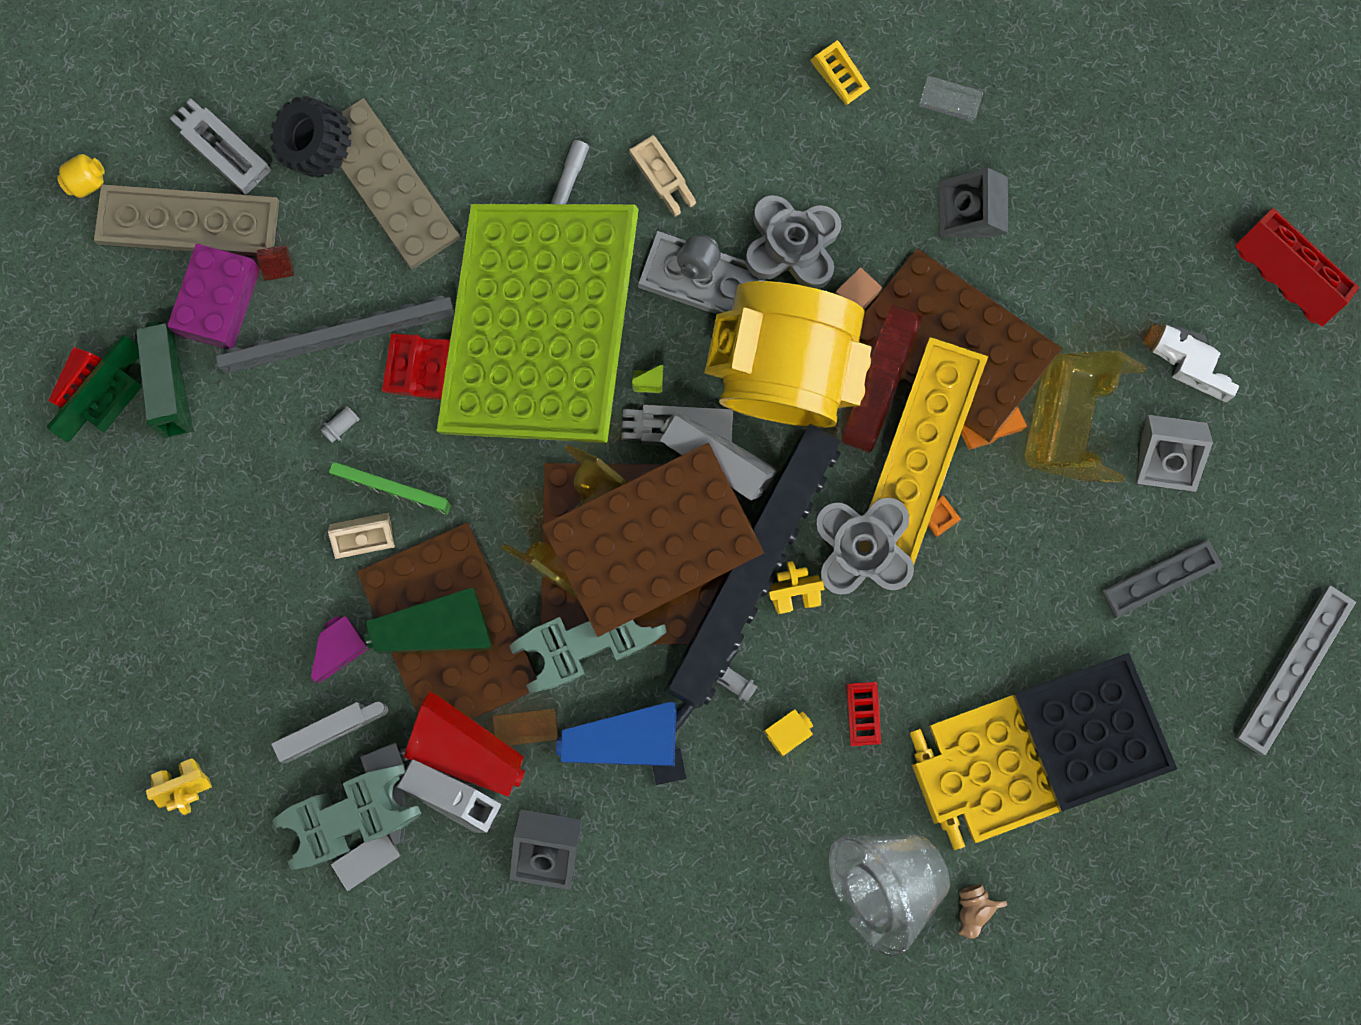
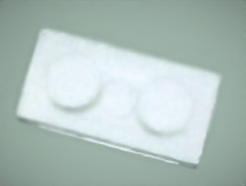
M928 76L919 107L974 122L984 91Z

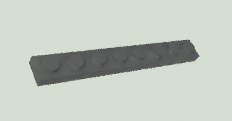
M436 296L428 299L427 303L416 305L409 303L400 306L396 311L388 313L386 311L373 312L369 315V318L361 320L349 318L341 321V325L333 327L327 325L317 326L311 332L301 335L299 333H289L278 341L262 340L254 343L253 347L230 348L225 350L224 354L216 356L217 364L224 374L453 317L455 311L450 297Z

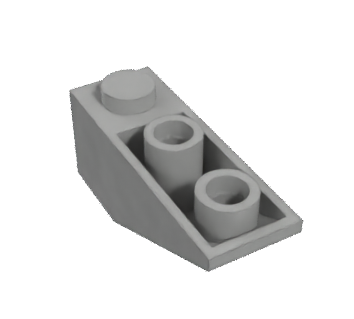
M413 759L410 761L405 770L406 773L403 774L397 785L398 789L474 833L488 832L501 807L500 803L478 790Z

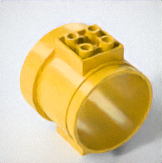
M752 281L739 284L735 290L732 310L716 315L705 369L706 374L724 379L723 392L720 395L719 403L730 410L744 415L789 425L806 427L811 423L817 428L835 426L838 419V408L860 406L861 400L865 395L864 383L866 372L871 364L870 352L872 346L859 343L865 313L864 309L847 298L807 286L770 281Z

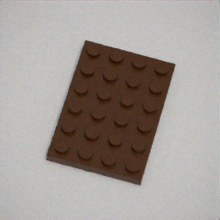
M918 248L864 313L859 343L872 346L870 357L878 363L893 321L896 320L915 327L914 335L898 378L910 387L913 386L930 337L988 356L964 425L989 443L1062 350L1056 343Z
M709 442L542 525L597 637L764 554Z
M465 523L357 571L376 618L472 587L477 592L494 647L493 650L392 654L417 714L429 692L438 695L472 720L530 694L526 685L537 680L536 674L525 650L516 654L511 653L509 646L519 639V636L469 523Z

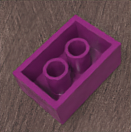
M196 243L167 327L180 337L223 349L234 348L260 268L251 258Z

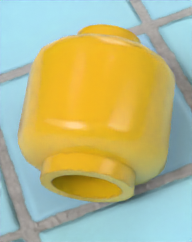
M79 154L60 166L57 179L66 194L69 196L74 195L77 198H84L101 188V185L104 183L103 174L105 170L96 158L91 159L85 154Z

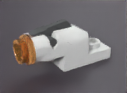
M1152 323L1142 344L1148 346L1149 351L1158 354L1172 365L1178 364L1172 378L1224 402H1228L1236 395L1239 385L1233 383L1232 379L1226 375L1212 373L1220 352L1214 347L1207 345L1205 335L1162 323L1157 325Z

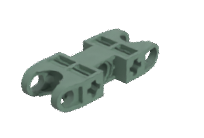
M559 617L530 630L513 642L509 648L512 654L525 650L527 652H539L543 656L545 662L543 671L536 676L537 680L526 685L528 692L534 693L560 687L585 676L586 674L580 663L585 658L611 647L616 661H619L644 650L668 631L665 624L652 629L651 626L640 627L631 620L597 637L590 621L567 631L562 619ZM549 629H552L554 636L557 640V643L560 647L559 649L557 648ZM619 629L628 648L626 651L617 632ZM562 654H563V657H564V659H565V661H566V663H567V666H568V668H569V670H570V673H571L570 676H569V674H568V672H567V669H566V667H565V665H564V662H563V660H562V658H561V655H562Z
M399 765L367 772L343 783L348 799L332 805L328 793L297 803L272 820L275 829H293L299 836V849L292 855L293 859L287 861L290 870L314 866L349 852L344 836L360 830L364 842L367 843L398 831L417 819L422 814L419 806L412 808L410 806H400L395 802L392 794L395 783L400 780L399 776L406 773L404 766Z

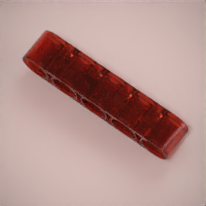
M896 305L891 306L874 349L870 367L866 372L864 383L865 395L861 400L860 406H853L843 434V444L868 453L873 451L919 330L922 314Z

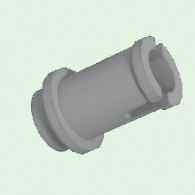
M346 406L328 423L324 422V427L320 431L331 443L335 440L340 441V436L360 419Z
M728 667L722 678L719 677L717 680L718 684L720 683L738 695L739 701L743 699L748 702L757 689V686L753 684L754 680L748 681L730 669V667Z

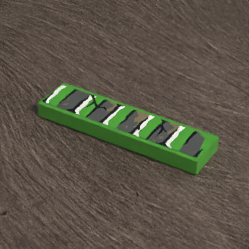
M336 462L332 463L329 471L335 479L448 515L451 507L446 498Z

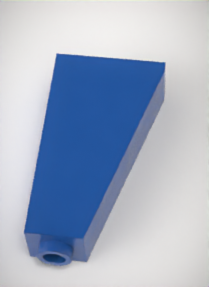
M667 702L562 730V737H557L556 755L561 756V762L675 766L677 704L675 702Z

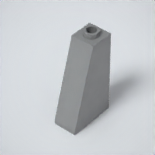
M684 414L675 415L674 418L670 416L662 427L661 431L664 435L660 441L681 455L709 442L730 486L750 500L763 496L779 471L777 468Z

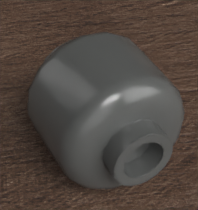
M708 235L690 236L677 255V263L681 268L682 274L689 279H705L709 277L721 258L718 244Z

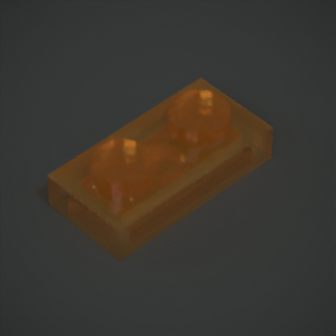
M555 709L493 716L495 736L509 746L555 741L558 738Z

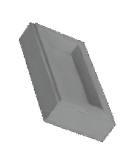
M386 835L367 843L364 842L332 863L331 866L345 889L349 891L402 855L397 847L393 845L390 836Z

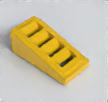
M838 40L810 60L845 105L870 89ZM834 55L836 60L828 65L826 59ZM841 64L844 68L834 74L832 69ZM849 73L851 78L841 84L838 79ZM856 82L858 87L847 93L845 88Z

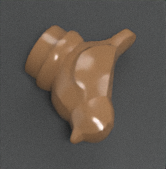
M975 884L960 890L961 899L959 901L963 907L959 913L962 924L958 934L968 939L978 937L982 926L998 908L1006 907L1007 901L988 899V892L984 890L983 884Z

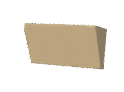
M389 513L329 525L328 534L335 559L395 547Z

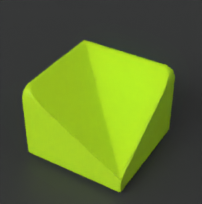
M663 365L657 366L650 371L634 370L632 380L634 392L661 393L663 387Z

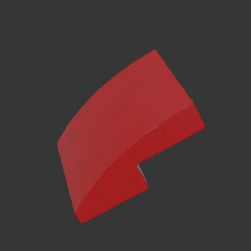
M391 334L382 391L390 394L441 400L450 340L423 339L419 335Z

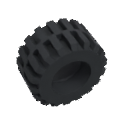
M309 96L295 97L292 99V103L286 102L283 105L284 109L282 111L278 110L276 113L277 119L275 122L272 121L271 128H273V133L270 134V140L273 141L271 149L272 152L276 153L275 158L277 161L289 169L311 177L319 178L324 177V174L330 175L334 173L333 168L339 169L342 165V158H347V147H351V140L348 139V136L351 135V128L347 127L349 123L347 118L342 116L343 113L339 109ZM314 129L313 138L310 144L307 146L308 137L311 131Z

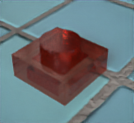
M287 245L257 250V259L264 281L294 276V269Z

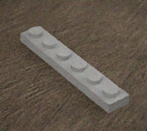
M1332 586L1325 587L1237 734L1236 740L1261 756L1267 754L1356 604V601Z

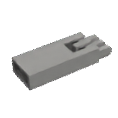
M190 98L186 103L194 111L189 113L184 107H181L178 112L185 119L181 121L174 114L169 119L181 130L180 134L191 146L244 195H247L271 171L270 167L207 108L203 110ZM209 127L223 139L220 143H215V148L208 143L215 138L206 130Z
M644 405L643 410L624 409L622 416L626 418L633 417L634 421H622V428L633 429V433H621V440L641 441L642 445L667 446L660 441L664 434L652 433V428H660L662 430L664 421H667L670 416L674 418L675 415L684 414L732 442L733 410Z
M356 702L272 743V747L279 762L289 763L385 716L389 708L381 702H375L367 707Z

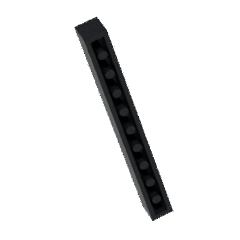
M811 423L802 430L751 526L764 554L726 573L665 687V692L694 708H700L703 704L708 705L716 691L712 687L717 677L722 678L730 665V661L727 658L732 649L736 651L744 638V634L741 631L745 623L750 624L758 612L755 604L760 596L764 598L772 585V581L769 578L773 570L778 571L786 558V555L783 554L787 544L792 545L800 531L797 525L801 517L805 519L814 504L810 502L814 492L819 493L827 480V477L823 476L828 466L832 468L840 456L841 452L837 450L841 443L840 440Z

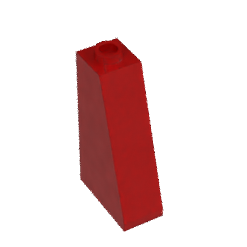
M432 692L427 694L420 707L404 758L413 759L433 769L509 797L513 786L519 788L526 770L521 769L524 756Z

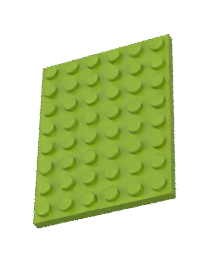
M471 204L438 418V433L445 435L607 443L639 211L636 205Z

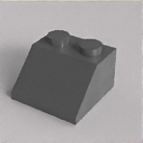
M987 167L939 181V237L987 239L1008 233L1007 176Z
M520 810L513 839L509 880L571 890L582 820Z

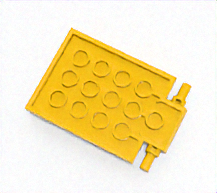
M1013 695L930 725L929 728L940 754L938 756H934L932 748L928 749L921 729L909 733L917 752L914 754L917 763L912 765L933 823H940L943 831H947L953 850L965 847L958 828L960 822L957 816L963 814L973 843H977L1059 812Z

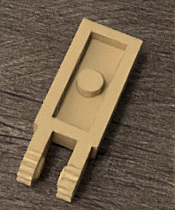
M654 135L629 149V154L675 217L681 214L678 203L671 196V193L677 189L689 207L696 204L694 196L685 184V179Z

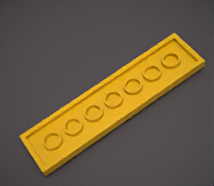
M931 337L929 338L870 504L871 507L880 499L893 498L900 501L906 507L909 514V524L905 532L897 540L896 545L909 555L913 565L988 356ZM867 540L860 543L861 551H870L871 543Z

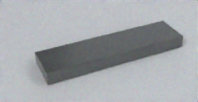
M1208 539L1101 591L1114 618H1117L1223 565Z

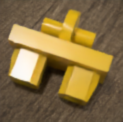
M793 561L787 562V571L777 573L779 583L772 584L767 593L777 613L782 614L792 611L791 596L801 594L805 608L820 606L821 590L825 589L823 580H820L819 575L805 577L808 576L807 567L796 569Z
M194 759L186 760L178 765L181 776L175 779L171 778V774L167 770L151 774V788L146 790L147 798L153 800L158 808L166 806L168 811L178 808L183 815L190 813V803L199 800L197 793L212 788L210 779L202 772L199 764Z

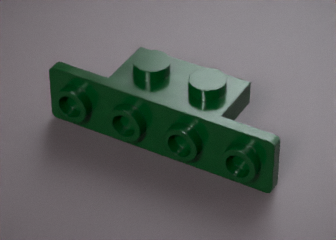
M122 335L50 421L47 429L66 442L72 440L86 421H89L104 433L142 388V385L126 374L139 359L138 345L126 335Z

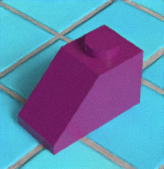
M337 616L324 625L325 630L319 634L311 678L316 683H322L369 650L360 632L351 619L346 616L343 618Z

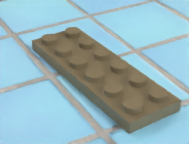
M363 98L342 111V116L346 117L349 122L347 127L351 128V135L348 136V139L351 140V147H347V158H342V165L340 167L411 270L459 240L460 235L366 100Z
M101 185L94 241L98 245L193 251L197 243L237 255L273 257L280 201L277 197Z

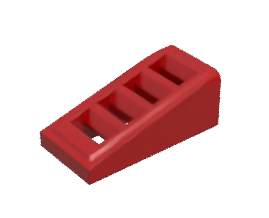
M73 347L48 402L62 408L102 359L88 351ZM66 393L69 395L67 400L63 398Z
M877 682L846 684L845 694L850 747L881 744ZM870 692V698L854 699V693ZM871 705V711L855 712V706ZM872 717V723L856 724L855 718ZM873 729V736L856 737V731Z

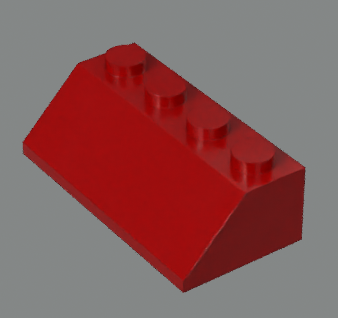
M1274 208L1235 245L1238 249V254L1243 260L1248 263L1252 262L1259 268L1261 276L1267 282H1274L1282 290L1281 293L1286 300L1296 303L1304 310L1303 314L1310 322L1318 323L1321 327L1343 309L1359 289L1356 283Z

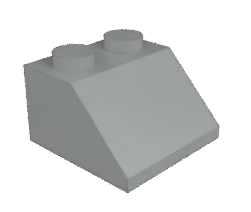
M1148 415L1141 435L1137 484L1196 492L1213 444L1208 424Z

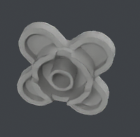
M772 195L762 198L757 203L753 214L754 224L762 234V237L754 241L747 250L745 263L749 272L760 279H772L785 271H789L802 286L816 289L826 286L833 275L834 262L824 248L833 243L838 237L841 229L839 215L832 208L823 205L814 206L801 212L795 211L791 204L782 197Z
M893 498L880 499L863 516L843 503L829 504L820 511L817 517L818 532L824 540L834 547V552L825 561L821 570L823 583L828 590L841 595L851 593L859 587L866 577H870L878 585L888 590L901 589L911 581L914 573L913 562L909 555L896 545L897 540L905 532L909 524L908 511L900 501ZM864 540L871 543V549L868 552H863L860 549V543Z

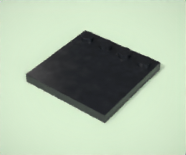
M1129 653L1013 695L1059 812L1177 770L1175 761Z

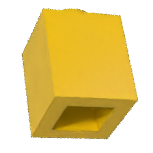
M794 709L763 732L782 757L813 735L810 730L813 724L803 711L798 714L796 709Z

